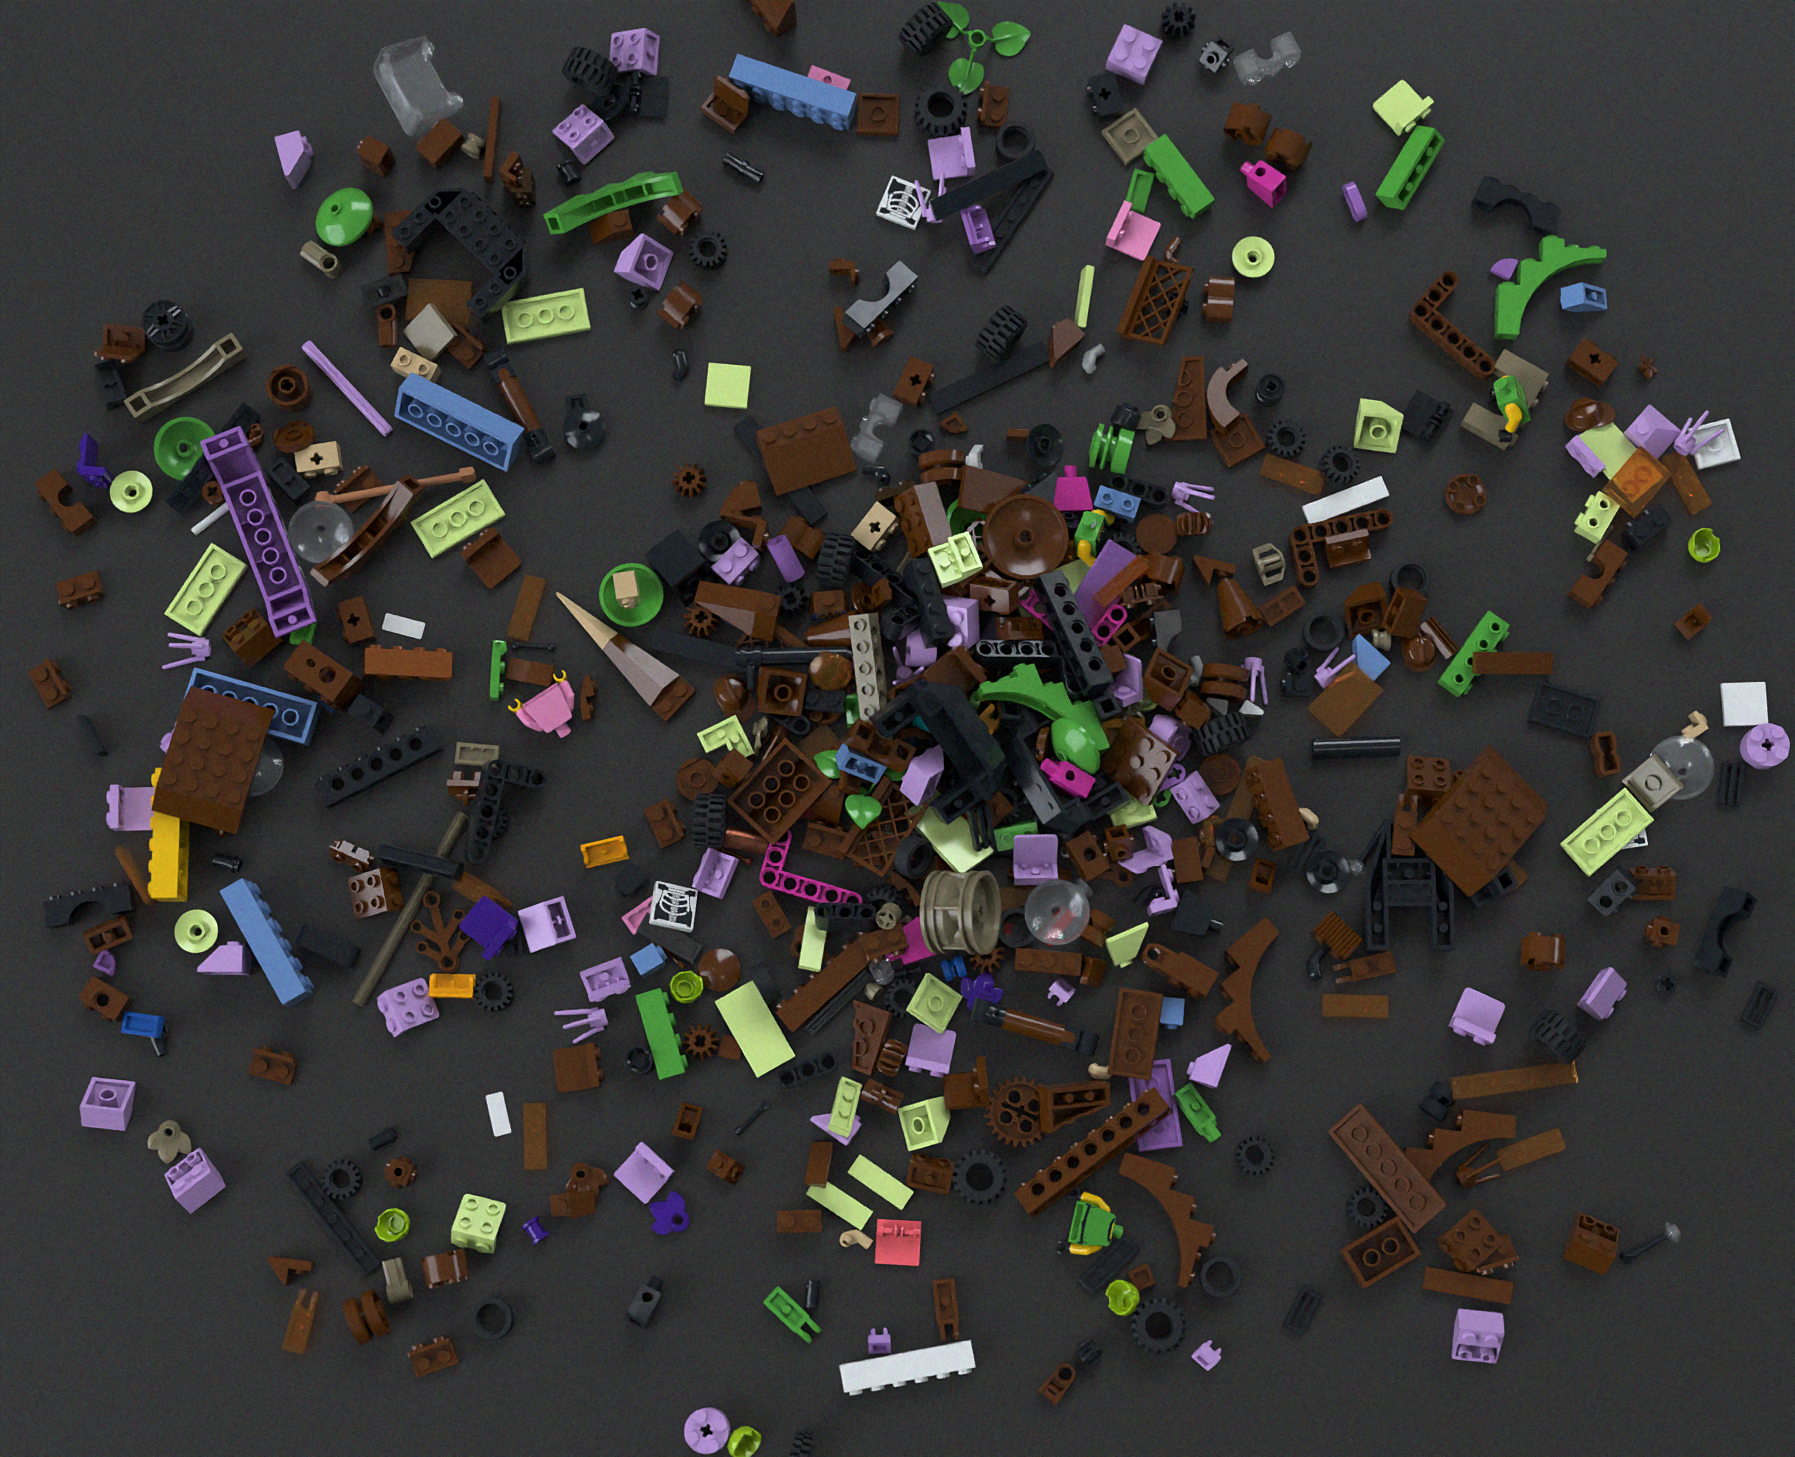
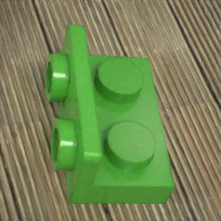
M1035 819L995 826L993 828L998 851L1014 849V837L1016 835H1039Z

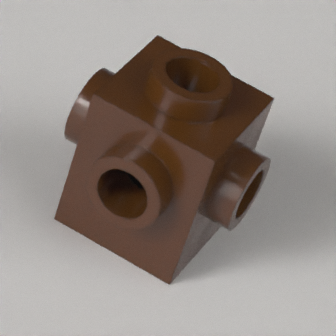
M1126 824L1105 828L1106 841H1102L1104 852L1106 854L1109 853L1111 861L1133 857L1132 848H1135L1133 835H1129Z
M1657 916V919L1654 918L1650 920V923H1646L1644 935L1647 936L1646 941L1651 942L1652 947L1664 949L1665 946L1674 947L1677 945L1681 924L1670 922V918Z
M400 1155L399 1159L392 1158V1161L387 1162L384 1173L386 1174L385 1179L390 1181L389 1185L402 1189V1186H410L411 1183H414L418 1171H416L417 1165L411 1164L412 1159ZM398 1168H401L403 1171L401 1176L396 1175Z

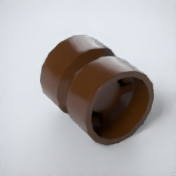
M1092 908L1086 918L1088 923L1081 926L1077 935L1088 943L1102 948L1107 939L1106 933L1111 932L1116 921L1105 913Z

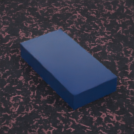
M125 1011L121 1033L161 1039L165 1017Z

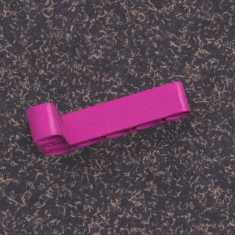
M1024 584L1018 585L1019 591L1023 589ZM1029 588L1028 599L1024 601L1019 600V605L1035 618H1040L1042 624L1054 633L1045 612L1037 614L1034 611V606L1040 603L1036 592ZM1112 606L1092 629L1091 632L1095 636V642L1098 647L1108 644L1112 639L1111 636L1125 623L1127 612L1123 606ZM1114 610H1120L1123 613V618L1120 621H1115L1111 618V613ZM1100 627H1107L1110 631L1109 636L1105 638L1100 637L1097 633Z
M790 830L786 832L788 839L785 842L778 841L774 846L769 843L760 872V881L765 888L818 904L829 902L826 899L827 893L835 891L838 894V899L831 903H847L849 898L855 897L859 900V904H863L861 896L856 892L783 871L792 843ZM774 852H779L782 855V859L778 863H773L770 860V856ZM767 873H773L776 876L775 881L771 884L764 882V876ZM788 879H794L797 882L796 887L792 890H788L784 886ZM807 886H816L817 893L814 896H808L805 893Z

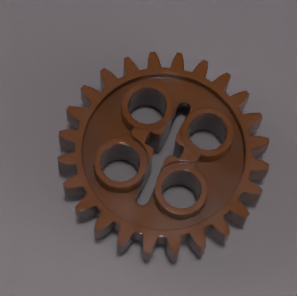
M1016 1076L1013 1077L1012 1083L1008 1078L1004 1079L1005 1086L997 1083L999 1090H990L994 1097H989L990 1105L984 1107V1109L989 1110V1113L984 1115V1118H990V1122L986 1126L994 1127L990 1133L994 1134L997 1132L999 1134L996 1139L997 1141L1005 1138L1004 1145H1008L1012 1141L1013 1148H1015L1018 1142H1020L1022 1148L1026 1147V1141H1028L1032 1146L1034 1145L1033 1138L1041 1141L1040 1133L1048 1134V1132L1041 1130L1039 1086H1042V1084L1034 1086V1079L1026 1083L1025 1076L1021 1078L1020 1082H1018ZM1010 1092L1017 1093L1019 1097L1017 1103L1014 1104L1009 1101L1008 1095ZM1031 1100L1038 1103L1039 1108L1037 1112L1030 1111L1028 1104ZM1005 1103L1014 1109L1022 1107L1021 1111L1023 1113L1037 1117V1121L1025 1115L1017 1117L1016 1111L1004 1108L1001 1104ZM1002 1112H1007L1010 1115L1008 1124L1001 1122L1000 1114ZM1023 1120L1030 1124V1130L1027 1133L1020 1129V1123Z

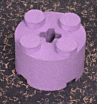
M919 629L907 635L905 666L930 667L936 662L937 648L925 649Z
M1157 714L1153 718L1149 730L1180 752L1177 759L1180 761L1190 748L1192 740L1188 738L1189 733L1192 734V729L1173 717Z
M1770 723L1760 724L1752 728L1744 735L1740 743V753L1743 760L1759 770L1769 769L1781 763L1787 758L1790 750L1789 738L1781 726ZM1762 744L1767 745L1768 749L1763 748Z
M712 1407L702 1408L692 1413L687 1419L684 1428L685 1440L688 1445L696 1452L702 1454H710L720 1450L728 1442L731 1433L730 1423L726 1415ZM710 1425V1430L713 1431V1434L705 1436V1431L702 1430V1427Z

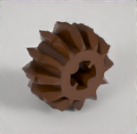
M686 462L685 469L681 465L678 466L680 473L673 472L672 475L676 479L671 482L672 485L676 486L674 489L676 493L681 492L683 498L689 493L690 498L693 499L694 492L699 496L702 495L699 488H707V485L703 482L707 481L708 477L703 475L705 472L704 468L698 469L697 463H694L692 468H690L689 462ZM688 477H692V484L687 483Z
M1190 512L1177 516L1176 529L1177 534L1180 536L1208 535L1211 532L1212 520L1209 513Z
M694 602L695 609L687 607V611L690 614H684V619L689 621L684 625L686 628L691 627L690 634H694L697 631V636L701 637L702 632L705 631L708 637L710 636L709 629L716 632L717 628L713 624H720V619L715 618L718 615L713 614L702 606L699 607L696 602ZM701 615H704L707 620L699 623L697 618H701Z
M994 947L990 954L992 957L990 960L987 958L982 960L980 958L982 954L968 953L969 955H975V957L968 959V962H977L973 966L974 970L980 965L982 966L981 973H985V967H988L989 972L993 973L992 965L998 969L1001 967L996 960H1004L1003 956L997 955L1003 952L1004 949H995Z
M697 1023L698 1031H695L694 1027L690 1026L689 1029L692 1035L684 1033V1036L689 1038V1041L682 1042L684 1046L690 1045L685 1052L688 1054L694 1050L692 1054L693 1059H696L698 1053H700V1059L705 1060V1052L711 1058L713 1054L709 1050L711 1048L716 1051L718 1050L717 1046L712 1045L713 1042L720 1041L719 1038H712L717 1031L712 1030L708 1033L710 1029L708 1024L702 1030L701 1023ZM697 1037H706V1040L704 1041V1047L700 1045L699 1047L696 1046V1043L698 1042V1040L696 1039Z
M889 1039L880 1055L877 1070L887 1076H897L907 1054V1045L898 1040Z

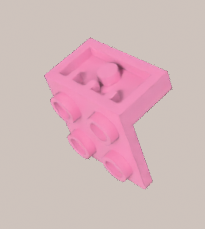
M1124 200L1107 236L1106 245L1144 261L1161 224L1131 211L1132 203Z

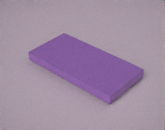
M1110 539L1074 593L1078 600V606L1082 614L1085 615L1090 629L1097 625L1112 606L1118 604L1120 599L1118 598L1117 591L1130 585L1144 560Z
M1170 1059L1156 1060L1153 1063L1151 1081L1128 1077L1131 1101L1134 1102L1140 1098L1139 1096L1144 1090L1155 1087L1173 1113L1137 1140L1139 1152L1183 1146L1177 1103L1172 1097L1175 1094L1171 1062ZM1143 1108L1140 1115H1146L1150 1108Z

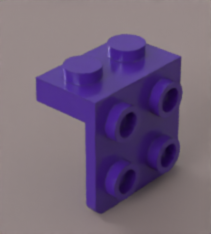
M84 433L83 439H80L79 442L81 458L77 461V472L89 484H93L97 488H108L115 477L105 467H96L98 442L90 434Z
M482 896L460 922L459 928L485 947L481 956L489 961L493 955L497 957L504 948L502 944L506 940L511 941L517 933L515 928L519 920L487 896Z

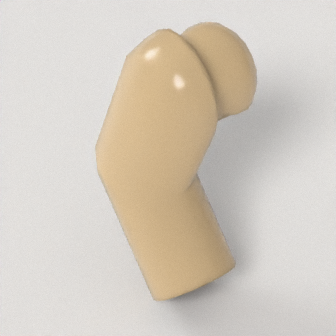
M1299 808L1302 819L1306 822L1307 829L1315 830L1319 823L1318 817L1308 808Z
M1093 1063L1088 1068V1072L1094 1079L1108 1080L1113 1076L1107 1074L1108 1066H1098L1097 1063Z
M858 1229L846 1231L840 1237V1244L844 1247L859 1243L868 1249L873 1242L871 1238Z

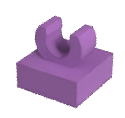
M875 1328L871 1329V1335H868L869 1354L891 1353V1339L887 1328L883 1329V1335H876Z

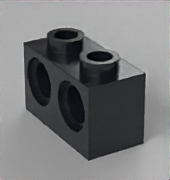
M1619 865L1589 894L1587 900L1605 917L1610 913L1615 915L1623 906L1621 902L1626 898L1630 900L1638 892L1636 888L1639 882ZM1624 881L1628 888H1619L1617 882ZM1602 896H1609L1612 899V903H1604Z

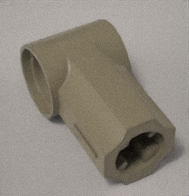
M312 240L306 242L302 247L300 255L323 271L327 277L336 278L341 274L342 266L333 254L328 253ZM329 263H335L332 268L326 269Z
M402 1257L382 1262L387 1281L386 1292L390 1304L413 1299L412 1287L406 1278Z

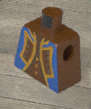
M844 590L813 592L809 597L810 620L834 618L849 612V595Z

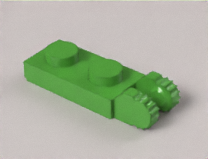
M779 1286L763 1301L773 1313L794 1333L797 1332L807 1343L812 1341L811 1336L800 1328L805 1321L815 1332L819 1333L822 1330L809 1318L810 1315Z

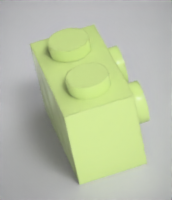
M1600 491L1594 496L1590 495L1585 503L1587 507L1585 513L1580 512L1574 522L1577 525L1574 532L1597 544L1621 503Z

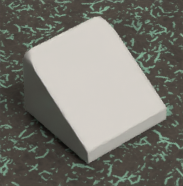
M1206 699L1209 709L1219 717L1227 714V700Z
M1248 700L1245 701L1238 711L1242 712L1244 717L1260 718L1264 713L1262 709Z

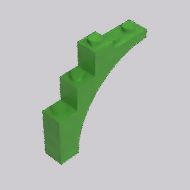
M654 172L638 173L623 183L607 184L592 194L577 195L543 215L550 234L566 233L585 222L609 212L652 199L679 195L684 191L677 172L654 174Z
M1549 235L1545 238L1543 237L1539 243V262L1532 258L1524 259L1517 267V285L1513 282H1503L1498 285L1495 291L1494 339L1515 340L1519 335L1521 317L1526 303L1535 290L1553 275L1568 268L1584 264H1602L1606 258V249H1600L1599 246L1579 248L1578 245H1567L1564 247V239L1558 238V236Z
M1019 664L1013 668L1009 676L1003 677L995 683H991V681L984 682L979 685V689L973 694L976 702L988 700L1011 701L1038 710L1053 721L1062 717L1072 719L1080 724L1091 736L1098 749L1099 756L1103 755L1110 748L1091 700L1086 702L1078 700L1071 703L1063 682L1056 684L1049 682L1043 685L1034 664Z

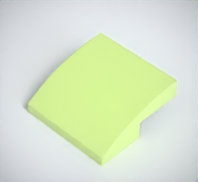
M968 531L949 537L948 543L928 549L929 557L942 588L962 581L983 568Z

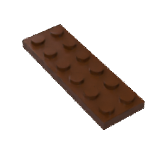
M1359 1103L1327 1131L1413 1234H1416L1448 1206L1447 1202L1362 1103Z

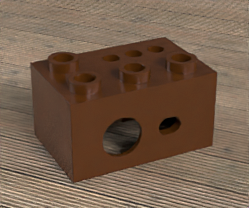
M305 640L301 641L283 666L288 671L287 677L296 683L300 680L305 684L303 688L313 695L315 692L320 694V699L336 711L340 708L346 712L365 686V683L353 673Z

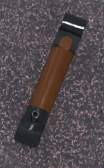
M502 346L483 354L516 424L525 428L523 438L537 466L557 457Z
M975 998L969 1018L979 1023L1008 1030L1094 1057L1100 1035L1056 1023L980 998Z

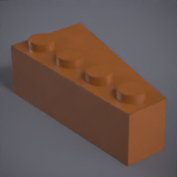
M369 645V648H365L362 655L361 680H369V676H376L379 680L388 681L393 679L394 676H398V679L401 681L415 680V677H419L420 681H450L452 678L453 652H447V649L443 648L426 651V648L423 647L404 650L402 646L382 649L381 645Z

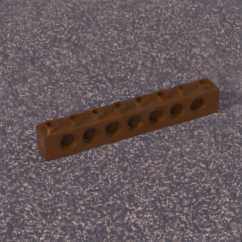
M1155 1087L1144 1090L1140 1094V1098L1134 1102L1127 1103L1119 1114L1110 1116L1106 1119L1103 1126L1090 1131L1086 1139L1073 1144L1069 1152L1056 1157L1048 1168L1039 1170L1032 1180L1022 1183L1017 1188L1014 1195L1033 1219L1173 1113ZM1143 1108H1150L1146 1115H1140ZM1126 1121H1132V1125L1129 1128H1123V1124ZM1115 1134L1112 1141H1105L1107 1135ZM1097 1147L1095 1154L1088 1155L1090 1148ZM1079 1160L1080 1162L1078 1167L1071 1169V1163L1073 1161ZM1056 1174H1062V1178L1058 1182H1053V1177ZM1039 1187H1044V1192L1041 1195H1035Z

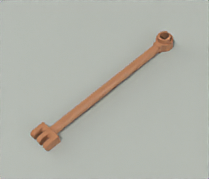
M473 467L460 468L458 473L419 479L417 481L424 487L461 480L462 483L474 482L477 477ZM395 484L338 495H329V492L321 491L316 493L314 498L316 508L322 509L331 507L336 503L389 494Z

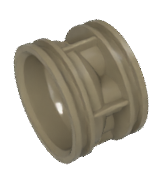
M932 871L925 880L920 900V926L927 949L934 954H950L954 950H966L970 954L986 955L991 953L997 943L1001 925V898L998 884L993 874L989 871Z

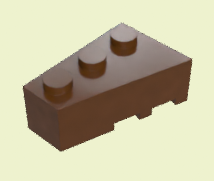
M1097 1079L1039 1086L1041 1130L1053 1133L1057 1131L1056 1129L1066 1124L1070 1125L1083 1116H1088L1111 1105L1110 1083Z

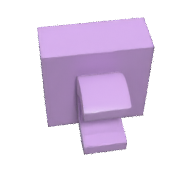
M1059 976L1049 988L1048 998L1050 999L1053 995H1056L1060 999L1056 1005L1060 1006L1063 1002L1066 1003L1076 989Z
M1211 1340L1206 1343L1204 1342L1191 1356L1207 1371L1221 1359V1356H1219L1221 1349L1218 1348L1216 1351L1211 1349Z

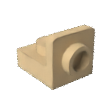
M1694 711L1688 715L1693 724L1681 731L1683 735L1678 740L1682 745L1709 728L1706 725L1708 722L1703 714Z

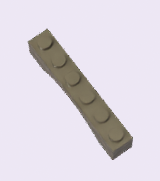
M231 332L215 342L199 359L184 370L158 384L141 389L124 400V403L133 417L142 424L240 362L248 355Z

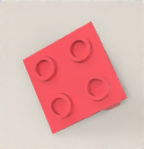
M877 1219L875 1264L919 1266L921 1221Z

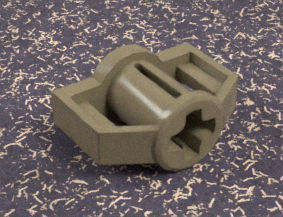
M1271 543L1251 549L1263 586L1283 580L1286 563L1280 550ZM1271 549L1277 552L1261 559L1259 557L1260 553ZM1281 567L1280 573L1266 578V572Z

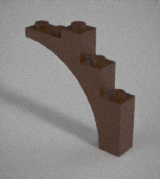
M410 474L397 480L388 496L368 521L336 552L314 566L310 574L324 587H327L343 577L348 579L359 573L368 556L382 548L393 529L404 524L425 487Z
M1266 917L1224 952L1227 955L1225 956L1226 961L1232 967L1236 965L1238 969L1219 985L1221 995L1227 1001L1231 999L1232 1003L1214 1018L1216 1022L1214 1026L1221 1034L1226 1033L1229 1035L1235 1030L1237 1033L1235 1035L1236 1039L1242 1045L1247 1044L1251 1049L1250 1055L1255 1061H1261L1262 1063H1265L1272 1056L1262 1044L1254 1026L1251 1013L1250 991L1259 959L1267 946L1280 934Z
M1460 1110V1114L1456 1115L1455 1126L1458 1127V1131L1433 1128L1432 1132H1428L1427 1145L1430 1146V1150L1403 1147V1152L1429 1181L1437 1168L1449 1156L1463 1147L1481 1140L1514 1138L1516 1116Z
M1124 1152L1117 1174L1134 1180L1147 1189L1160 1202L1170 1217L1180 1250V1268L1176 1285L1187 1288L1188 1284L1192 1285L1195 1272L1192 1271L1194 1263L1198 1264L1201 1250H1198L1199 1246L1208 1248L1209 1244L1213 1245L1216 1232L1213 1231L1214 1226L1189 1219L1190 1215H1194L1197 1203L1194 1202L1195 1197L1170 1190V1186H1175L1178 1174L1174 1173L1176 1168Z

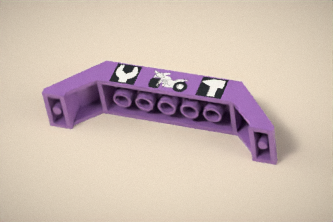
M238 426L200 441L206 459L221 486L267 607L268 619L275 637L279 638L316 623L317 619L311 591L267 478L242 427Z

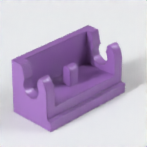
M974 205L960 210L974 254L996 247L986 210L982 209L981 205Z

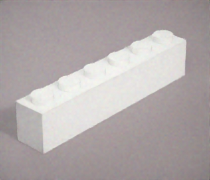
M971 1340L840 1364L844 1392H849L850 1395L863 1393L862 1389L870 1387L871 1391L885 1389L884 1385L893 1383V1387L907 1385L906 1381L915 1379V1383L928 1381V1376L936 1375L937 1379L950 1376L949 1372L958 1371L959 1375L971 1373V1368H975Z

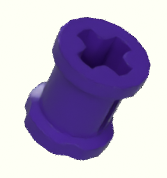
M538 1216L532 1218L521 1227L530 1235L533 1245L539 1243L550 1234L539 1223Z

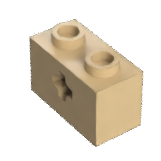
M402 347L399 348L391 363L394 372L406 378L413 372L436 383L441 373L437 364Z
M336 441L310 445L304 450L294 452L297 473L304 477V479H313L318 474L324 473L328 476L335 475L338 471L343 470L340 446ZM318 458H321L320 464L317 465L315 462H318Z
M876 502L852 532L851 536H854L868 550L875 553L886 544L885 539L888 535L893 534L898 529L900 518L881 503ZM876 525L881 529L879 532L874 528Z
M634 570L613 574L616 598L620 607L633 609L637 607V604H642L638 578Z

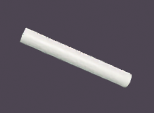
M227 502L191 529L192 532L197 536L229 511Z

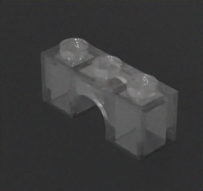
M1290 31L1271 40L1269 48L1273 57L1264 60L1259 58L1253 49L1234 57L1232 65L1243 86L1248 84L1254 85L1261 81L1262 77L1266 75L1273 76L1285 66L1289 68L1299 62L1298 60L1302 52Z
M881 393L878 398L874 397L869 406L871 412L868 417H863L859 426L862 429L859 435H854L850 443L853 455L872 464L876 463L884 447V441L874 436V428L880 424H886L894 428L903 410L902 403Z

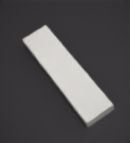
M1382 476L1304 505L1302 510L1308 524L1329 520L1389 497V493Z

